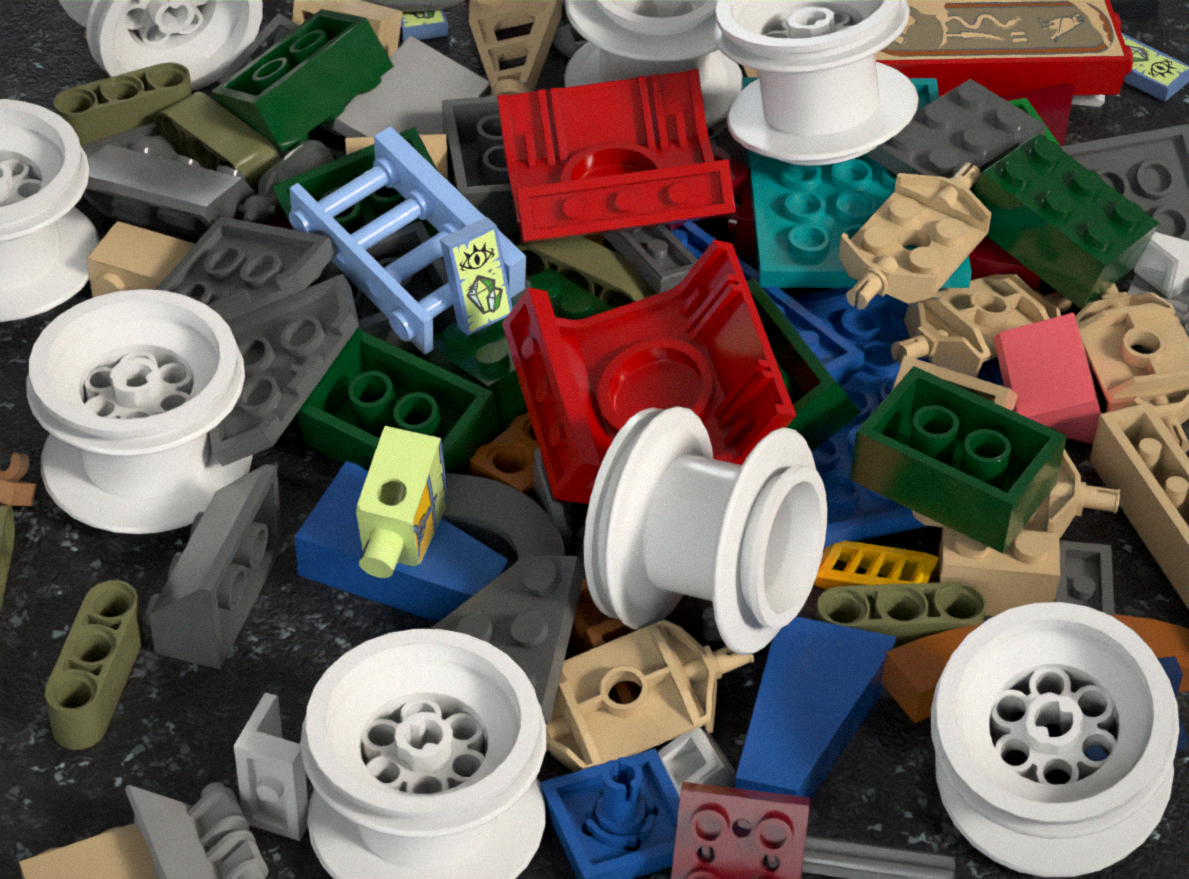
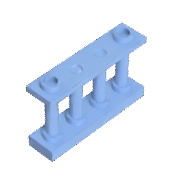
M390 126L374 136L375 160L373 168L317 202L299 183L290 187L291 212L289 213V220L296 231L328 236L338 252L331 261L389 319L390 325L397 336L405 342L410 340L425 355L433 350V318L453 305L449 282L418 302L400 283L443 256L440 238L486 217ZM384 185L388 188L394 187L406 199L351 235L333 218ZM416 218L420 220L426 219L439 231L438 234L385 268L366 251ZM498 230L510 297L512 298L525 289L526 256Z

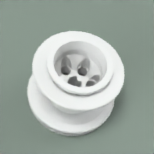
M58 0L73 20L79 25L86 27L87 42L91 55L100 69L107 75L113 77L160 63H179L189 70L192 91L202 89L217 81L242 52L254 42L261 24L263 8L262 0Z
M565 0L567 16L572 26L583 38L589 41L577 50L568 62L564 75L565 87L638 78L639 76L676 73L699 68L706 126L709 125L714 130L713 138L728 126L726 118L728 109L735 97L741 92V79L743 75L738 63L725 56L715 44L713 30L717 20L715 9L718 0Z
M718 0L715 9L717 20L713 30L715 44L729 59L748 68L758 70L759 75L757 80L751 82L735 97L729 106L726 116L729 132L746 149L765 157L797 165L810 166L840 163L868 153L897 135L912 120L917 111L919 100L916 87L907 76L892 67L876 62L875 53L893 42L907 25L910 14L907 0Z
M0 99V322L24 319L46 312L66 302L78 293L90 280L87 257L100 243L98 231L91 220L78 208L74 207L81 199L88 185L90 172L87 155L81 147L79 137L74 129L60 115L44 107L8 99Z
M148 289L125 290L96 296L81 302L57 316L42 331L33 345L29 358V372L26 378L27 399L33 415L42 427L50 433L41 454V476L45 488L56 505L72 518L91 527L114 533L147 534L169 531L192 524L199 512L206 511L216 491L249 473L253 455L222 467L212 454L209 431L215 428L232 411L241 396L245 380L244 360L230 327L217 312L202 302L173 292Z
M676 406L662 410L651 407L641 410L631 417L617 433L606 452L595 480L586 517L584 568L589 592L600 612L611 618L620 619L628 627L639 630L663 620L673 611L683 595L713 601L714 617L718 631L728 649L738 655H751L763 649L782 627L788 625L797 616L804 606L816 579L825 544L827 528L826 492L823 481L816 471L812 452L804 437L794 429L782 427L774 430L757 443L743 465L713 459L708 432L699 416L688 408Z
M1044 602L1009 609L986 620L966 636L951 655L936 684L931 706V737L935 748L936 781L942 803L955 827L973 847L994 862L1020 873L1045 878L1076 877L1100 871L1123 860L1145 842L1160 822L1170 799L1174 776L1173 760L1179 735L1178 704L1170 679L1152 649L1132 629L1114 617L1087 606L1065 602ZM1058 724L1061 734L1064 735L1049 737L1047 727L1044 726ZM1097 745L1104 750L1107 758L1096 762L1088 759L1083 752L1088 747ZM1011 750L1024 752L1028 757L1027 761L1019 766H1011L1003 760ZM1057 769L1068 773L1071 779L1066 784L1052 785L1044 777L1050 771Z
M411 629L379 636L365 641L346 652L325 671L315 685L307 705L306 716L302 723L300 749L304 769L314 787L309 800L307 820L311 845L322 867L333 879H516L527 868L538 850L545 828V800L537 775L540 772L546 752V724L535 689L525 672L506 653L490 643L464 633L443 629Z

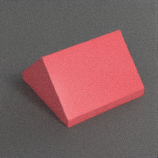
M1070 313L999 332L993 339L1004 387L1018 394L1013 411L1066 435L1068 439L1093 444L1101 412L1075 314Z

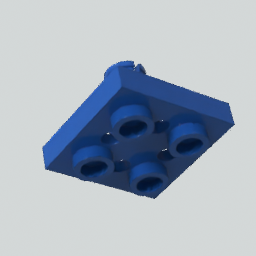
M656 749L628 757H620L614 761L610 760L604 764L540 782L545 800V810L577 879H633L672 867L680 797ZM590 832L593 834V836H588L586 834ZM636 845L639 846V849L636 851H628L624 848L626 846L630 848ZM702 847L697 850L700 857L702 856Z

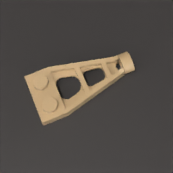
M470 0L468 22L488 81L491 82V96L534 92L562 17V0ZM534 22L530 34L497 41L496 30ZM527 56L525 65L500 71L499 62Z

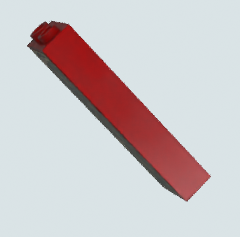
M907 0L910 14L904 30L887 47L875 53L876 62L892 67L908 78H936L939 97L969 79L986 87L999 97H1008L1063 83L1075 85L1073 95H1118L1125 76L1131 73L1133 67L1132 50L1129 46L1125 45L1121 33V20L1118 13H1114L1110 0Z

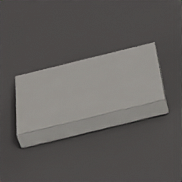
M410 35L390 57L394 67L381 76V83L370 92L355 96L345 107L344 112L335 118L333 129L347 138L374 137L390 126L398 133L415 127L419 135L443 134L442 100L485 97L491 82Z

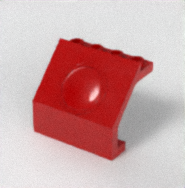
M699 68L676 73L654 74L624 80L497 96L504 146L503 151L521 245L727 217L736 213L729 159L715 161L706 126Z
M713 240L685 278L674 288L585 319L569 320L555 317L547 291L527 288L502 323L554 499L589 504L598 471L608 448L626 422L641 410L651 407L666 410L676 406L692 410L699 416L708 432L713 459L743 465L753 448L765 436L774 430L782 427L786 428L796 417L732 243Z

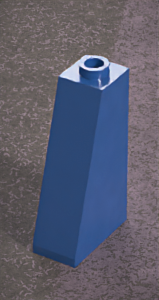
M348 461L345 462L294 536L299 576L435 622H440L508 569V559L441 518L421 564L409 566L397 563L392 576L388 578H378L366 573L359 565L363 549L356 509L368 471Z
M795 617L788 625L782 627L771 640L736 773L734 788L808 797L811 801L885 687L881 684L885 652L894 649L896 636L801 617Z

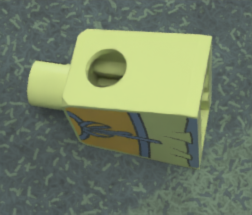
M388 426L384 427L356 509L363 549L359 565L366 573L378 578H388L392 576L397 563L409 566L421 564L449 502L441 438Z

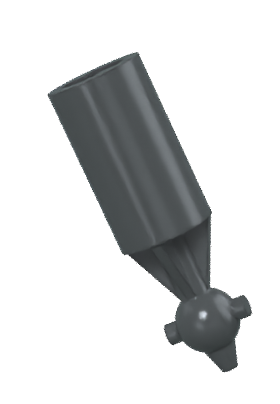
M305 140L299 143L260 178L258 195H253L244 204L238 205V213L244 215L243 221L266 224L272 216H277L280 209L272 186L334 161L331 152L326 146L315 140Z

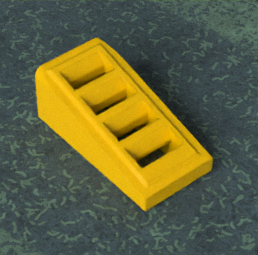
M844 540L825 548L813 585L828 590L838 586L936 583L940 557L919 551ZM838 559L847 562L843 571L832 570ZM858 567L867 569L865 575L856 573ZM880 574L886 576L887 578L878 577V575Z

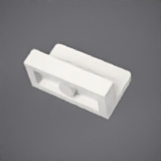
M265 693L234 744L242 816L246 818L251 826L300 841L308 827L309 809L306 772L300 744L282 738L279 698L276 695Z

